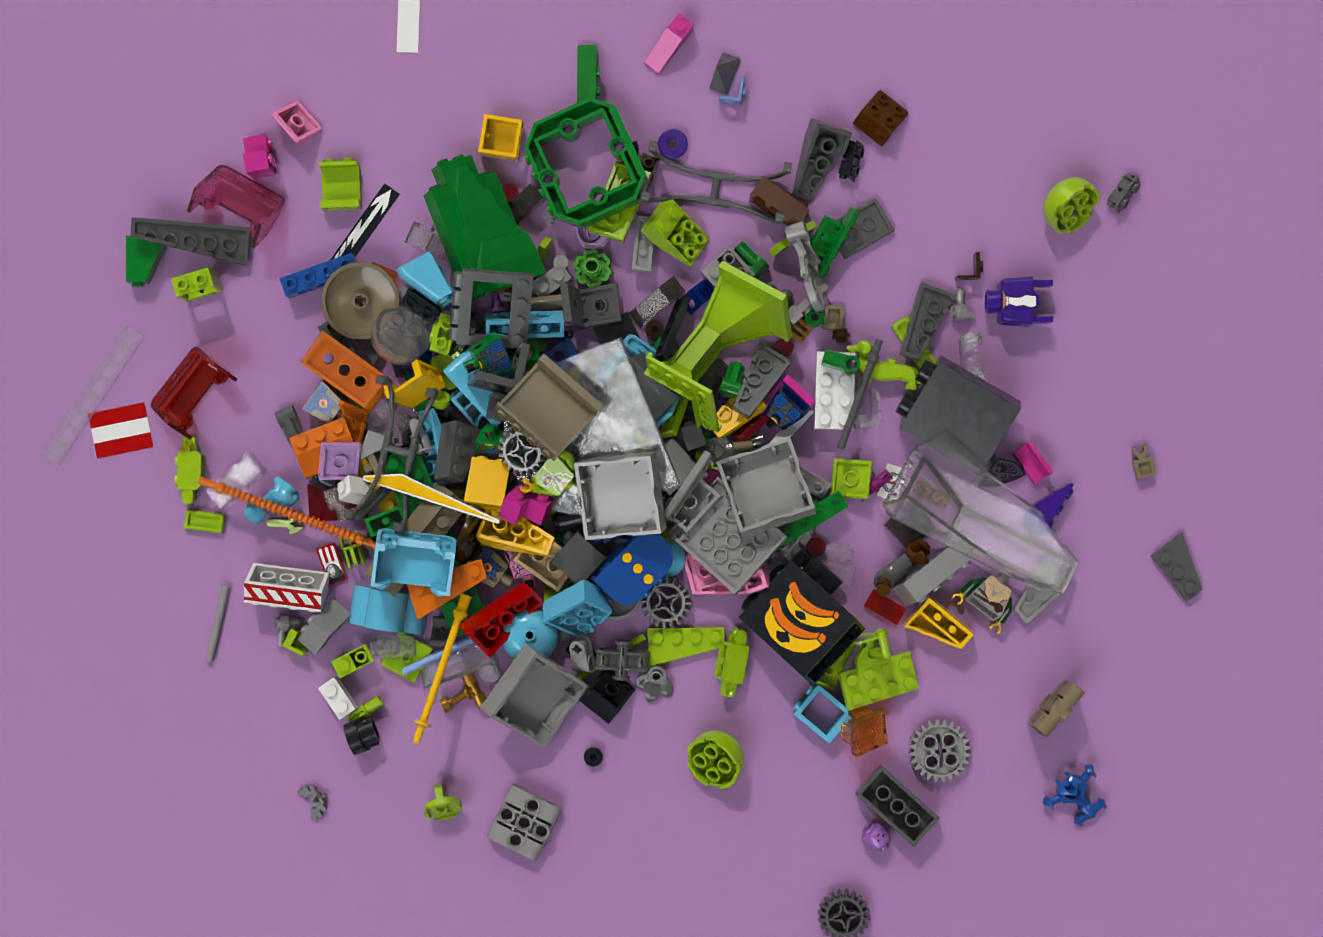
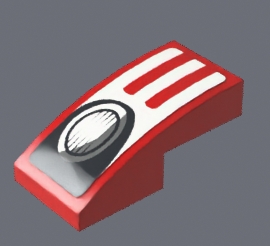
M336 543L316 548L323 571L329 573V585L348 579Z

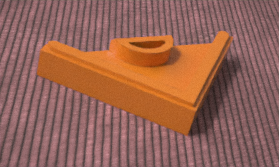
M339 401L338 404L353 442H360L361 444L369 411L350 403Z

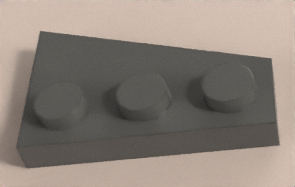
M1182 532L1151 555L1152 559L1185 601H1189L1203 590Z

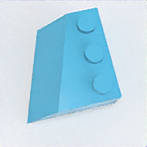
M584 579L545 600L543 603V622L575 637L579 634L588 635L589 632L593 633L596 630V625L602 624L612 613V608L598 586Z

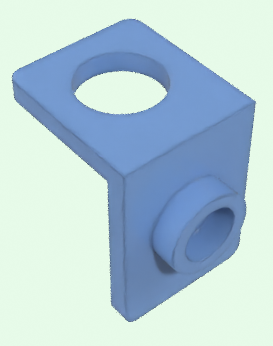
M741 76L738 98L719 96V102L740 105L741 97H745L747 88L746 85H743L744 76Z

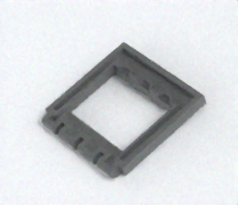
M462 268V272H454L453 286L461 288H453L452 305L454 307H451L450 323L458 325H450L449 339L455 340L456 344L475 345L487 336V334L469 333L473 281L513 284L508 336L500 335L505 348L517 349L522 343L527 344L533 273Z

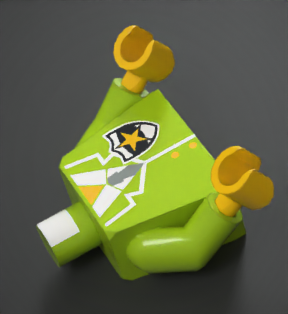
M564 450L555 461L547 459L532 479L533 483H530L527 478L522 480L527 486H519L523 493L531 491L547 496H560L567 490L575 496L578 493L577 483L574 481L576 477L574 463L576 461L573 454Z

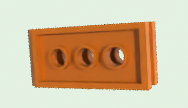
M323 330L300 360L301 364L369 412L373 411L385 394L384 386L375 383L377 375H386ZM331 353L333 356L332 360L328 363L323 362V356ZM341 365H348V371L340 374L339 367ZM363 376V383L356 385L354 383L355 378Z

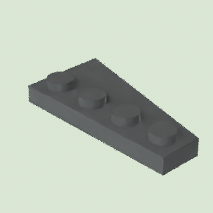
M760 341L734 403L733 410L749 420L789 368L792 361Z

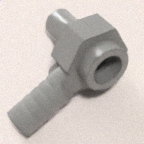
M962 288L957 289L956 305L952 306L950 315L957 321H962L965 318L973 320L975 313L967 310L963 302L965 290Z
M279 614V617H275V628H279L277 646L283 645L285 633H287L289 626L300 624L299 618H289L287 614Z

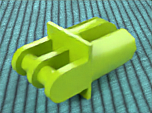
M338 536L348 569L353 568L348 550H350L354 565H360L356 548L358 549L362 564L366 565L367 562L362 546L353 545L351 540L348 539L350 546L345 547L344 541H346V538L340 539V536Z

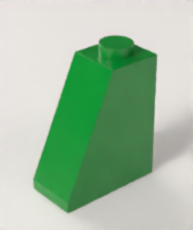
M126 236V282L132 284V287H144V284H150L166 246Z

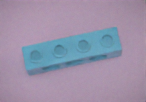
M563 311L530 312L528 338L564 337ZM510 312L485 313L486 334L489 335L495 331L498 335L508 336Z

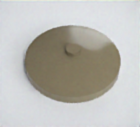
M353 262L341 266L327 279L322 291V310L328 323L338 333L352 339H369L380 335L391 326L398 313L399 294L395 282L385 270L371 263Z

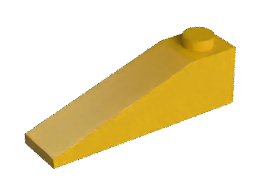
M485 510V514L500 521L497 524L482 519L476 534V538L481 545L499 550L549 557L555 541L553 536L538 526L533 525L524 517L514 525L499 517V512Z

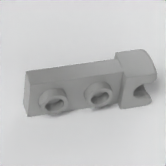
M825 283L820 286L823 299L827 296L825 292L829 289ZM809 297L797 307L792 305L789 308L791 327L813 309Z

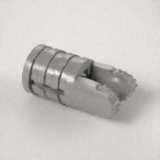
M416 418L411 419L409 423L412 432L411 439L412 436L414 437L419 422ZM423 427L418 438H421L424 448L419 439L416 455L425 454L433 450L427 435L428 433L423 430Z

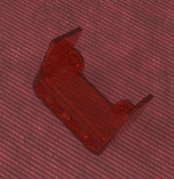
M196 346L189 351L151 401V408L168 426L191 440L192 436L186 431L193 424L191 411L213 383L216 385L223 384L227 381L228 377L236 382L238 378L209 354Z

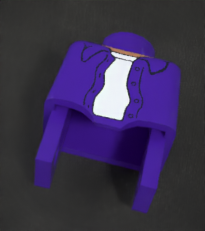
M1033 277L1005 278L998 282L997 290H986L985 313H997V323L999 325L1029 327L1033 324L1053 323V316H1033L1034 309L1039 305V295L1036 294L1034 288H1050L1053 286V280H1033Z

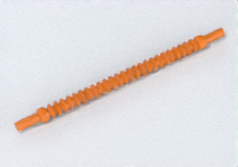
M201 476L198 480V484L214 489L218 494L225 493V496L230 495V498L236 497V500L241 499V502L246 501V504L251 503V506L257 505V508L262 507V510L267 509V512L271 510L273 514L277 512L278 516L282 514L283 518L287 516L289 520L293 518L294 522L298 520L299 524L303 522L304 525L309 524V527L314 526V529L319 528V531L325 530V533L330 532V535L340 536V539L346 538V541L349 539L351 543L353 541L356 542V545H365L375 549L376 541L366 538L364 534L360 533L357 535V532L346 531V528L341 529V526L336 527V524L330 525V522L325 523V520L320 521V518L315 519V516L311 518L309 514L307 516L304 515V512L300 514L299 510L295 512L293 508L289 510L288 506L284 508L283 504L281 506L277 502L273 504L272 500L268 502L267 498L265 500L262 497L257 498V495L252 496V493L247 494V491L241 492V489L236 490V487L226 486L224 482L217 483Z

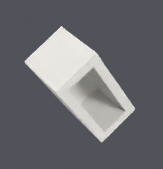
M338 676L333 677L318 688L339 720L358 708V705Z

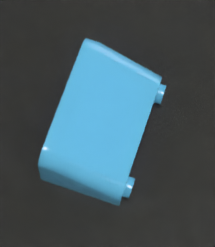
M430 251L396 270L403 282L441 309L446 308L448 311L451 307H454L452 305L453 289L450 287V283L439 262L434 260Z
M470 345L443 371L485 417L489 396L493 392L467 385L469 377L475 372L467 373L463 366L464 362L472 359L469 348L473 345ZM510 370L495 375L509 378ZM487 419L495 427L502 423L500 421Z
M386 528L379 529L375 544L370 586L384 590L391 585V582L430 587L431 592L438 597L450 596L456 539L444 535L411 531L398 532Z

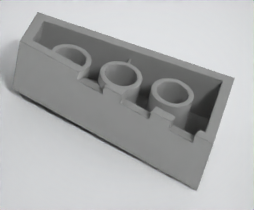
M953 541L938 552L934 559H930L929 563L921 565L920 570H916L905 578V582L896 584L892 589L905 606L916 602L919 604L924 602L928 598L927 594L929 592H936L943 586L941 583L945 579L951 580L957 575L955 571L960 567L963 570L971 564L970 559L974 555L970 549Z

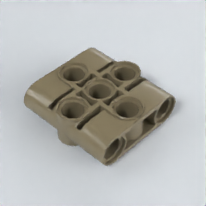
M1064 679L1053 694H1049L1043 699L1039 705L1040 710H1037L1027 723L1038 733L1048 737L1057 727L1058 722L1062 723L1070 716L1073 711L1071 707L1075 706L1085 692L1072 681Z

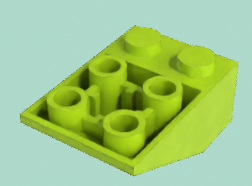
M673 199L660 202L640 230L653 244L689 267L692 266L710 239Z

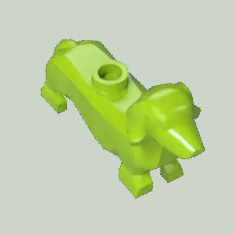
M860 340L856 345H849L846 348L848 352L859 355V369L864 373L868 362L866 359L869 352L871 353L873 346L867 340ZM887 358L886 362L878 360V363L874 365L868 382L871 383L872 378L878 381L902 380L907 382L904 384V388L916 390L917 384L922 385L915 380L919 372L916 367L898 364V360Z

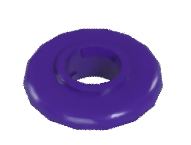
M669 129L660 135L658 149L666 158L676 159L683 156L687 151L688 141L685 134L680 130ZM670 139L678 141L676 149L668 148L667 142Z

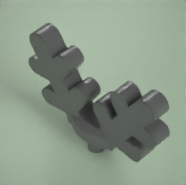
M305 785L303 789H299L298 794L303 795V799H307L308 796H311L310 801H313L316 797L318 798L319 802L315 801L312 804L316 808L310 809V813H313L311 816L312 820H316L317 817L321 818L323 816L321 810L323 812L327 810V807L324 805V798L327 797V794L317 791L315 785L311 787V790L308 785Z

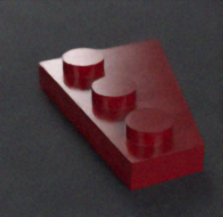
M307 484L309 517L315 516V519L320 518V521L352 520L343 517L345 509L356 508L357 504L340 501L339 493L336 491L328 492ZM368 513L362 519L368 518Z

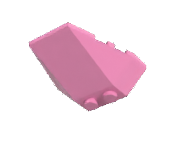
M690 554L685 556L684 565L693 595L733 594ZM767 561L737 594H752L769 587L770 570Z

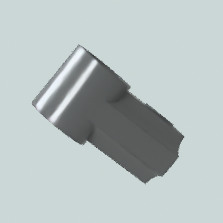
M290 405L274 413L279 426L283 428L291 445L289 438L304 433L294 406Z

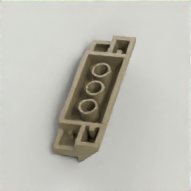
M440 483L434 486L433 489L464 503ZM423 500L407 519L404 531L445 535L463 512ZM373 562L364 572L369 578L372 577ZM391 582V585L386 587L385 590L395 597L404 584Z

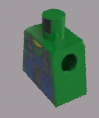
M495 331L470 347L469 352L472 359L463 363L467 373L478 370L495 375L513 369L502 339Z
M492 424L485 425L476 440V456H485L490 460H505L504 457H499V454L503 451L499 450L498 446L503 445L500 439L505 438L503 433L506 431L496 430ZM513 441L511 444V450L516 448Z

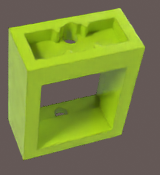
M209 267L171 278L176 297L186 302L223 291L218 273Z

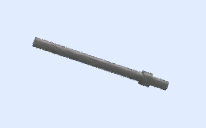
M875 340L872 351L867 356L866 368L837 445L840 449H845L874 365L878 363L880 357L878 354L883 343L882 340Z

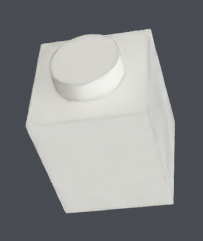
M348 475L337 483L339 500L359 505L369 490L368 482L362 480L363 478Z

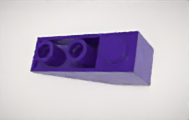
M1068 483L1032 504L1021 522L1041 534H1044L1045 531L1049 532L1054 524L1052 522L1054 516H1058L1063 510L1064 506L1062 503L1065 499L1068 500L1074 491L1072 489L1074 484Z

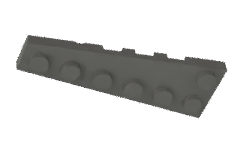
M136 217L131 219V238L247 266L250 227Z

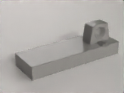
M637 216L632 272L651 274L654 244L640 231L649 219L647 216Z

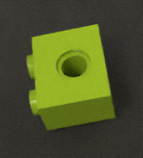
M440 313L439 319L435 320L430 334L429 350L450 357L456 341L449 339L450 325L458 324L450 323L451 315Z

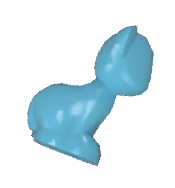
M276 476L273 482L275 487L263 498V500L267 498L268 502L272 500L273 504L277 502L279 506L283 504V507L286 508L287 506H293L300 496L295 488ZM248 503L243 515L253 524L261 523L268 515L267 509L262 510V507L257 508V505L251 506V503Z

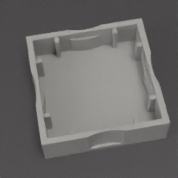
M790 437L764 445L752 452L740 453L716 461L742 539L816 514Z
M656 451L583 458L574 463L577 488L582 503L581 516L585 540L613 538L619 535L661 534L666 529Z
M525 644L480 708L492 719L509 729L520 732L526 739L544 749L559 729L565 716L574 708L584 694L588 685L577 675Z

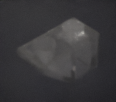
M381 635L370 639L371 658L373 659L416 656L414 636Z

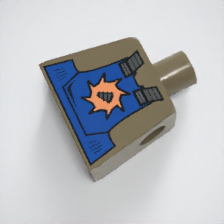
M323 379L302 410L330 423L336 417L339 419L344 417L338 403L339 401L348 402L349 399L345 394Z
M485 546L476 559L483 560L488 576L481 582L493 588L501 582L509 588L514 581V577L506 572L510 567L508 562L492 547Z

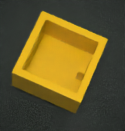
M484 114L478 148L479 155L518 162L524 126L523 120Z

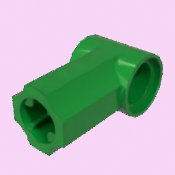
M744 241L734 249L755 273L754 278L758 279L770 267Z
M825 349L821 365L852 375L858 372L860 360L854 355H846ZM853 360L856 362L857 367L850 370L846 367V362Z
M737 361L730 362L718 394L736 400L745 370L742 363Z

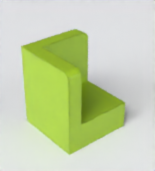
M295 628L290 629L282 646L301 656H305L309 650L298 641L302 633Z

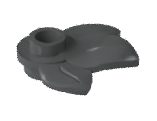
M652 666L648 672L640 674L635 682V687L644 688V697L648 702L655 701L660 694L667 697L672 695V682L666 677V671L661 666ZM658 673L660 677L654 678L653 674Z

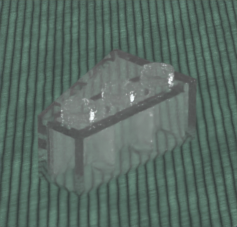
M245 453L242 456L243 460L237 465L233 464L230 467L231 470L215 482H224L226 486L231 485V488L236 487V490L241 489V492L247 491L248 493L251 490L250 486L255 482L258 484L266 478L264 474L268 470L254 454ZM211 488L206 490L220 508L225 509L227 507L229 509L237 502L235 500L236 497L230 498V495L225 496V493L218 494L216 490Z

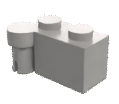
M564 255L556 256L553 260L554 267L533 282L532 290L537 297L551 296L560 290V284H569L573 281L566 270L569 265L567 257Z

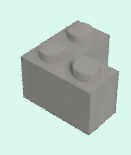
M335 599L329 604L325 602L321 612L318 615L314 613L307 620L308 623L300 630L302 635L298 641L316 655L351 614Z

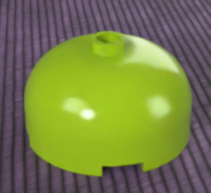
M1071 177L1057 183L1047 194L1043 204L1044 218L1048 225L1058 234L1062 232L1070 234L1081 228L1093 216L1091 211L1095 204H1099L1100 193L1090 182L1083 178Z
M711 730L700 734L686 751L689 761L687 765L691 773L706 786L712 785L720 787V789L728 788L736 782L744 770L745 755L741 745L734 737L723 731Z

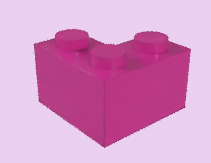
M266 134L243 138L245 148L243 159L246 173L253 179L276 175L275 169L278 166L276 158H273L271 150H274L272 139H269Z
M521 482L504 497L498 516L514 525L525 517L541 526L549 518L555 499L531 491L523 493L519 486L525 487L527 484Z

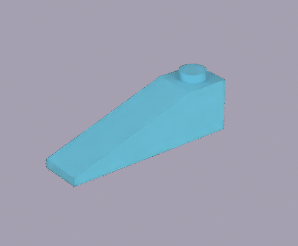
M434 408L429 410L422 427L428 433L427 435L433 450L421 454L433 485L435 486L437 483L447 485L445 482L434 479L442 425ZM424 410L419 411V420Z

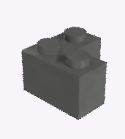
M695 420L684 423V427L678 430L677 436H672L685 452L706 446L701 426L697 429ZM672 437L663 438L664 443H667Z

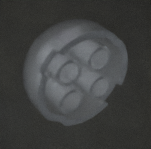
M397 306L396 308L384 309L376 318L371 328V342L375 351L385 361L396 365H407L419 359L430 345V332L427 331L423 323L425 320L407 307Z

